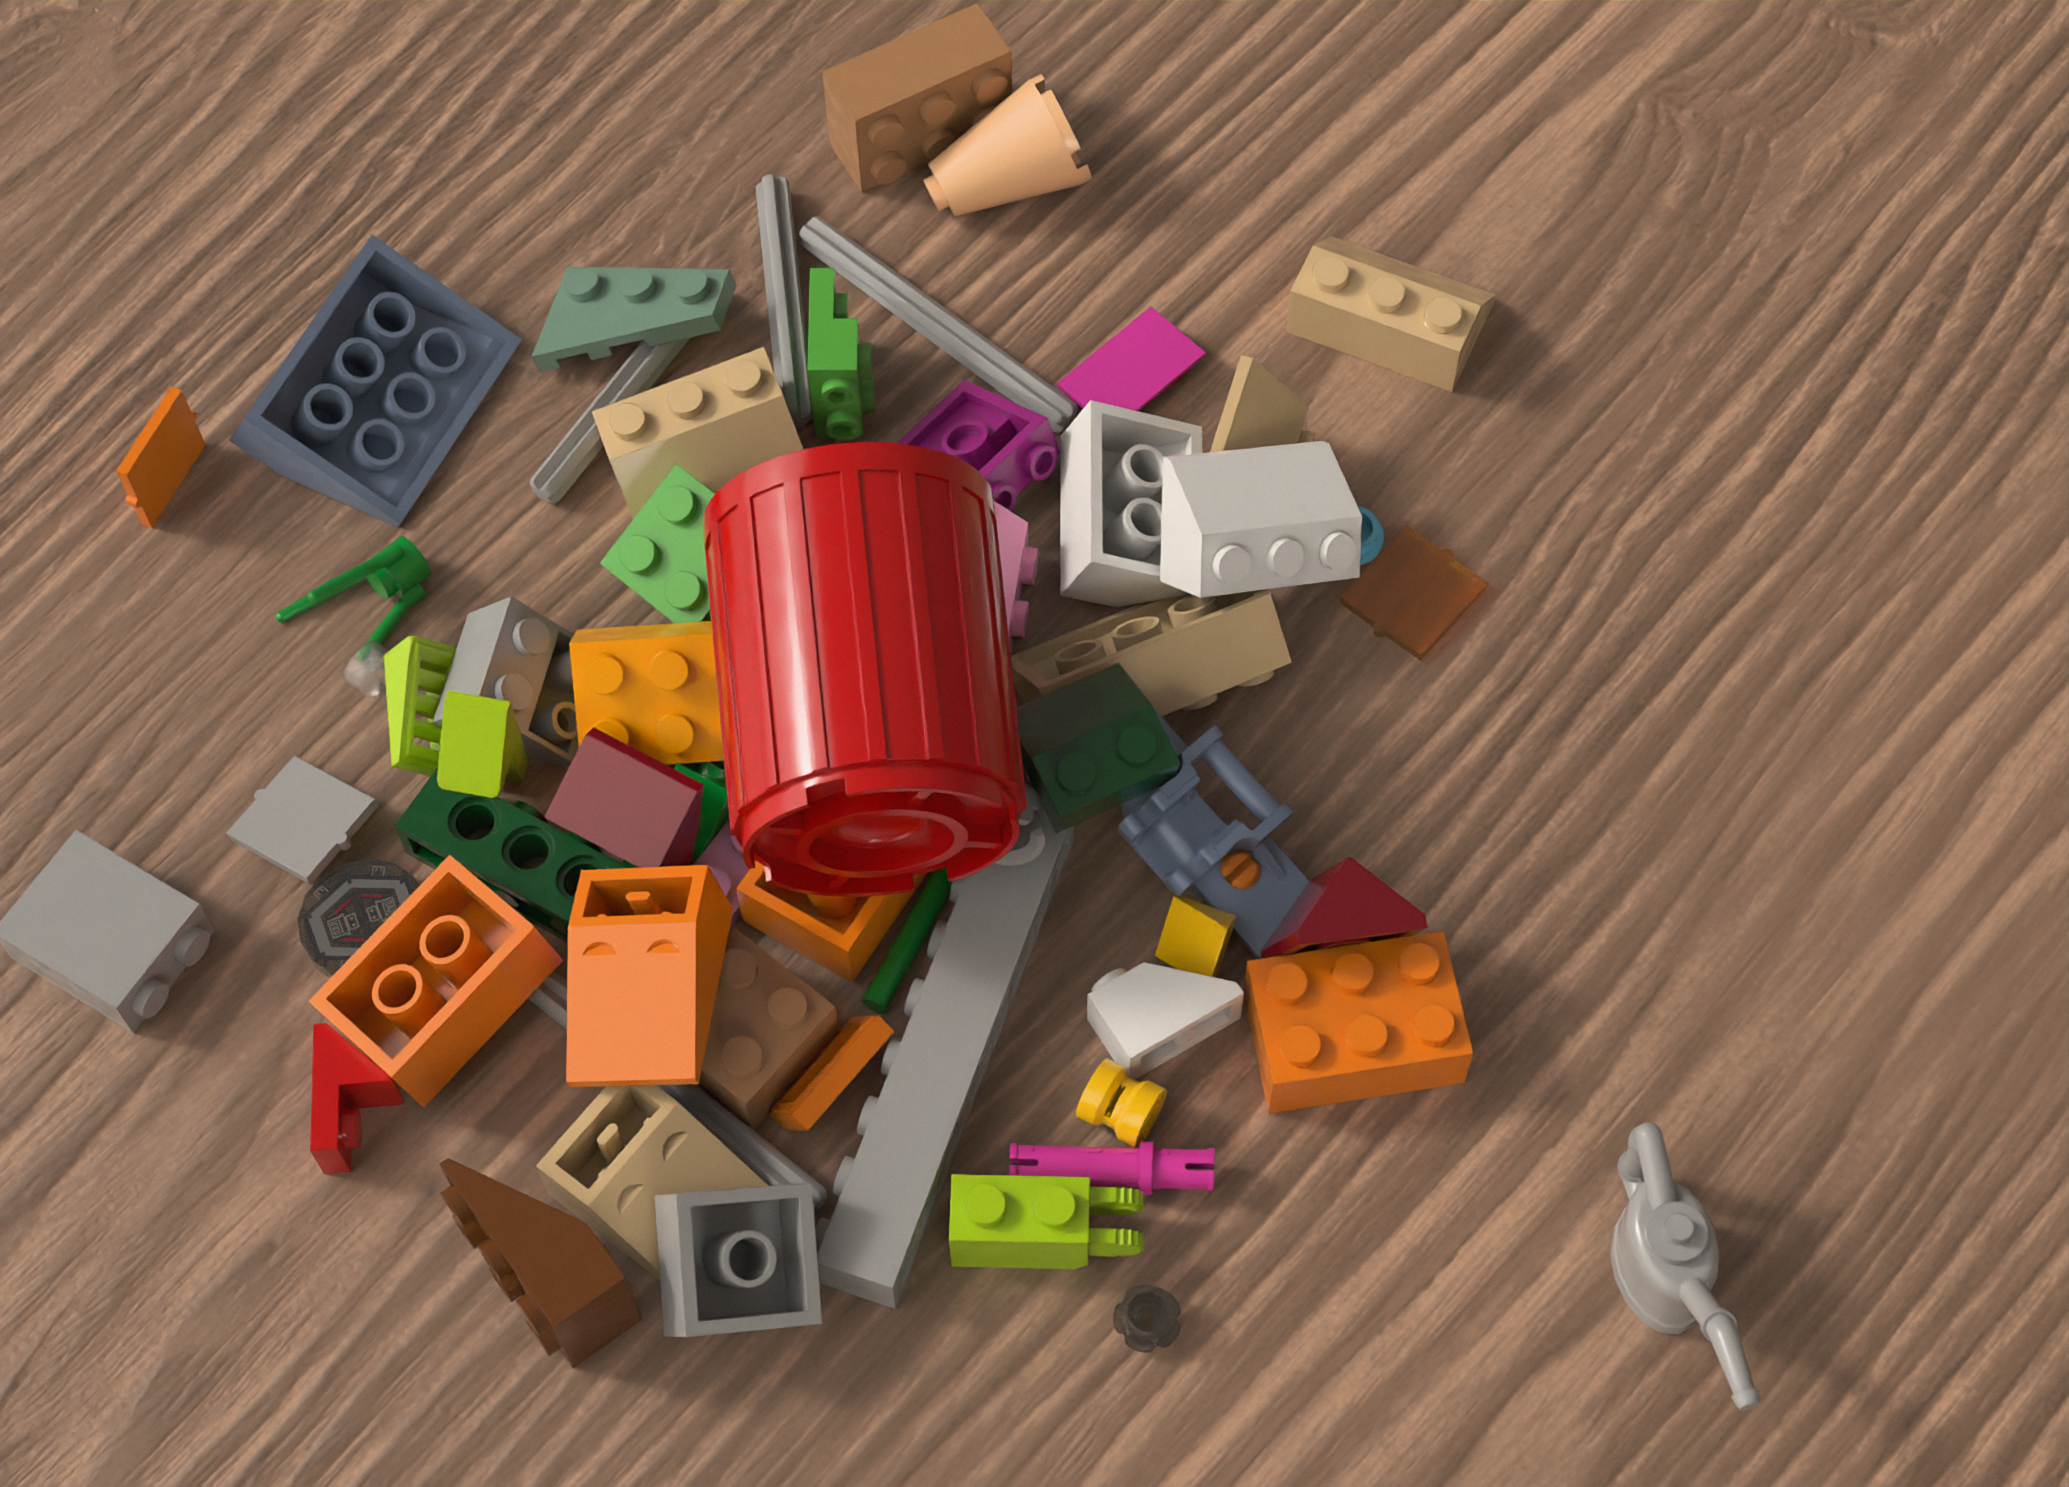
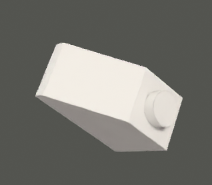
M1143 962L1128 972L1123 968L1113 970L1094 984L1092 992L1087 994V1021L1113 1060L1124 1066L1128 1076L1135 1080L1241 1018L1244 992L1237 982Z

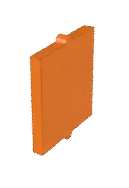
M172 386L116 470L127 493L126 504L134 507L141 524L153 528L205 447V442L195 422L197 413L190 410L182 390Z

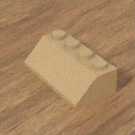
M1266 590L1203 598L1188 594L1140 603L1011 656L1014 687L1023 704L1119 662L1161 717L1181 708L1183 710H1195L1208 706L1217 699V693L1236 685L1247 687L1263 683L1274 675L1273 670L1292 663L1271 593Z

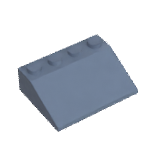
M371 235L229 441L281 476L398 527L522 339L374 235Z

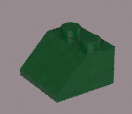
M1119 662L1017 708L1022 764L1034 789L1041 797L1042 806L1056 834L1163 786L1176 776L1180 761L1152 704Z

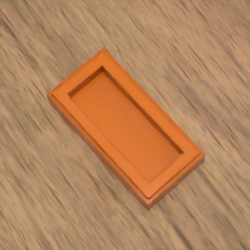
M879 1015L851 1017L770 1109L772 1112L769 1115L786 1131H808L894 1033V1030Z

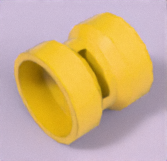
M1106 1058L1089 1080L1077 1106L1076 1117L1093 1127L1104 1124L1115 1130L1119 1141L1132 1148H1138L1140 1141H1144L1162 1109L1167 1089L1150 1080L1138 1082L1130 1078L1124 1066Z

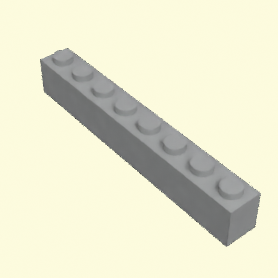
M1043 806L1045 846L1040 855L1022 865L1005 866L994 863L975 874L952 883L949 900L955 902V906L948 923L939 920L931 935L927 958L933 959L926 979L916 978L908 993L904 1015L910 1017L905 1033L903 1038L893 1036L885 1051L881 1074L887 1076L879 1098L870 1095L862 1109L857 1127V1134L863 1136L856 1157L845 1156L839 1167L833 1187V1195L839 1196L831 1220L822 1217L815 1228L820 1284L893 1309L897 1307L1074 841V826L1056 834Z

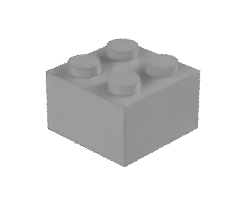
M812 1182L654 1196L664 1336L694 1337L822 1324Z

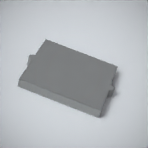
M293 756L265 789H259L255 792L254 797L256 800L226 834L231 841L311 885L341 850L345 851L351 847L350 839L379 805L369 795Z

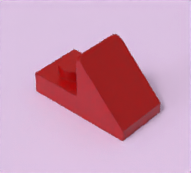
M313 1024L310 1152L324 1174L351 1172V1149L360 1148L362 1144V1119L359 1108L404 1104V1099L394 1080L329 1024Z

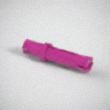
M1140 1141L1139 1148L1018 1145V1143H1011L1010 1146L1012 1165H1009V1175L1090 1177V1187L1139 1188V1192H1143L1144 1195H1153V1189L1207 1190V1192H1214L1215 1148L1161 1149L1154 1148V1142ZM1016 1165H1037V1166H1016ZM1187 1169H1208V1170H1187Z

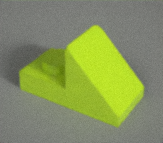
M448 690L443 706L437 773L438 786L443 790L493 799L500 796L505 780L523 783L529 759L511 702Z

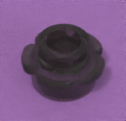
M1151 1285L1137 1286L1129 1290L1125 1294L1123 1302L1115 1307L1113 1314L1114 1328L1117 1333L1124 1335L1125 1344L1129 1348L1137 1352L1150 1353L1155 1347L1166 1348L1177 1339L1181 1329L1177 1317H1179L1181 1309L1175 1297L1169 1292ZM1144 1314H1151L1154 1317V1322L1151 1325L1142 1323L1141 1317Z

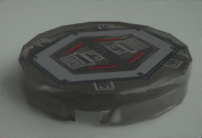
M374 859L343 863L322 875L305 895L298 916L300 942L316 969L328 977L329 975L333 976L419 887L413 875L392 862Z

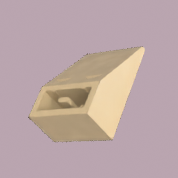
M656 1085L606 1086L536 1165L548 1195L582 1221L586 1222L596 1232L659 1280L660 1271L654 1196L768 1186L678 1101Z

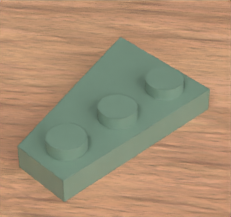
M567 267L533 351L532 359L539 372L560 368V359L588 353L591 360L612 356L613 346L644 339L650 346L720 331L735 291L736 283L729 269Z

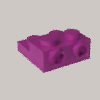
M963 380L897 442L937 450L968 463L985 477L992 489L994 501L1011 512L1016 503V495L1033 479L1041 481L1048 478L1054 471L1057 464V456L1060 454V448L1047 417L966 380Z

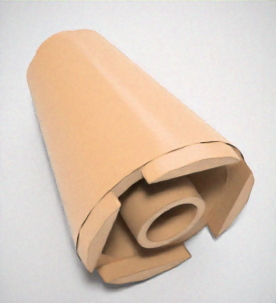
M1042 74L1028 79L928 164L933 175L923 181L938 211L949 207L954 217L1079 186L1092 179L1088 164L1078 169L1076 168V165L1081 163L1076 152L1081 150L1052 90L1050 89L1040 95V92L1045 90V79Z

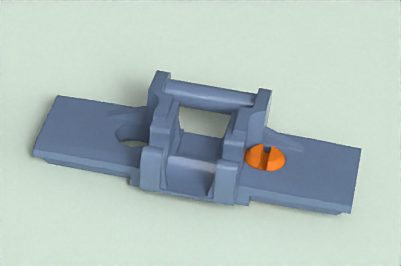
M1156 712L1180 761L1176 776L1166 782L1158 791H1149L1120 805L1122 807L1121 813L1125 819L1120 823L1117 831L1174 894L1180 897L1188 890H1191L1198 899L1202 897L1209 906L1236 915L1232 931L1257 959H1261V949L1309 883V880L1269 837L1295 811L1287 803L1280 806L1222 742L1221 739L1225 734L1217 725L1210 728L1188 747ZM1201 757L1260 821V824L1255 829L1249 830L1243 822L1240 823L1237 819L1230 825H1227L1198 795L1199 793L1194 788L1201 779L1197 776L1198 772L1193 767Z

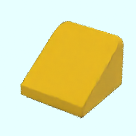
M1175 894L1155 956L1175 969L1216 978L1219 974L1237 916Z

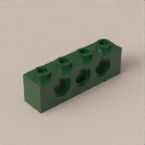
M438 767L394 825L406 854L433 869H436L451 855L527 921L567 943L568 925L575 899L573 895L577 890L581 870L639 868L626 860H623L620 864L602 854L598 845L571 831L565 834L548 825L547 819L537 809L523 801H515L512 805L499 797L492 799L441 789L437 782ZM477 828H492V831L484 838L478 840L466 839L469 833ZM542 856L547 858L537 868L528 870L519 868L530 857Z

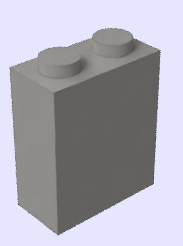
M75 830L0 921V944L13 960L134 1033L145 1018H151L160 1011L168 998L170 986L186 966H192L201 959L209 946L210 936L215 930L199 903L78 830Z

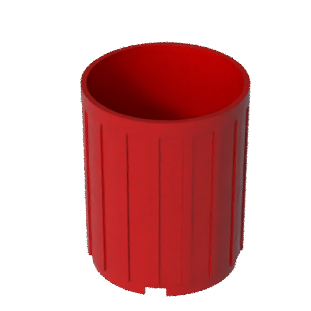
M853 442L818 446L784 454L755 465L728 481L715 493L705 509L703 515V536L731 835H735L736 840L741 846L743 859L748 869L755 868V861L765 866L766 882L791 891L823 896L866 897L915 891L913 875L947 868L948 881L953 882L975 874L999 861L1014 847L1020 833L1018 819L1022 811L1027 808L994 497L985 477L968 463L937 450L900 443Z

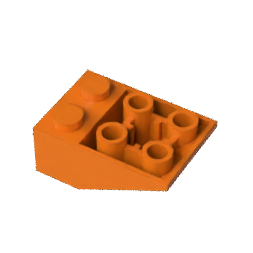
M708 865L581 870L568 925L566 1082L569 1087L699 1084L733 914L731 904Z

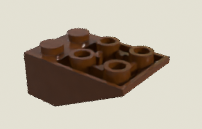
M449 1158L439 1164L450 1185L440 1194L453 1213L452 1218L474 1250L479 1249L490 1266V1273L509 1301L512 1303L516 1300L518 1307L527 1319V1326L549 1357L560 1350L572 1368H574L642 1320L626 1277L586 1222Z

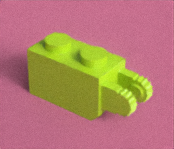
M951 1174L949 1225L951 1267L1077 1269L1088 1266V1256L1131 1257L1132 1255H1138L1144 1251L1143 1233L1132 1231V1229L1089 1228V1215L1127 1216L1138 1214L1144 1210V1194L1133 1188L1090 1187V1177Z

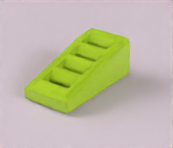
M408 636L384 655L392 767L431 776L437 769L442 728L432 722L457 647L419 636ZM418 690L426 691V695L419 694ZM416 715L426 717L428 722L415 719ZM413 738L430 741V748L414 745Z

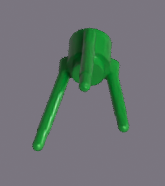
M400 536L369 560L325 582V584L310 591L308 595L276 613V620L280 623L286 622L367 579L373 589L385 600H388L393 595L400 598L359 651V661L367 662L408 610L427 596L420 583L431 575V570L418 548L406 537Z

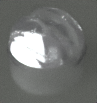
M376 640L368 642L351 658L344 669L342 678L357 691L368 696L385 694L386 686L382 680L385 679L384 655L388 650Z

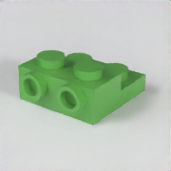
M810 268L807 371L816 437H831L836 440L847 441L864 437V413H875L876 410L875 377L872 376V343H860L858 318H849L848 292H837L835 268Z

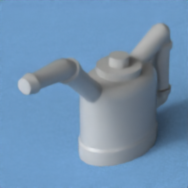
M1645 1122L1631 1131L1628 1138V1148L1620 1156L1617 1164L1629 1203L1623 1210L1612 1232L1610 1257L1615 1281L1629 1308L1642 1323L1659 1333L1679 1335L1694 1326L1697 1321L1700 1324L1703 1336L1712 1343L1733 1392L1731 1399L1740 1411L1755 1408L1760 1405L1759 1388L1754 1387L1737 1330V1321L1734 1315L1729 1310L1724 1309L1710 1292L1718 1277L1720 1255L1715 1228L1701 1202L1687 1187L1673 1180L1662 1131L1656 1124Z

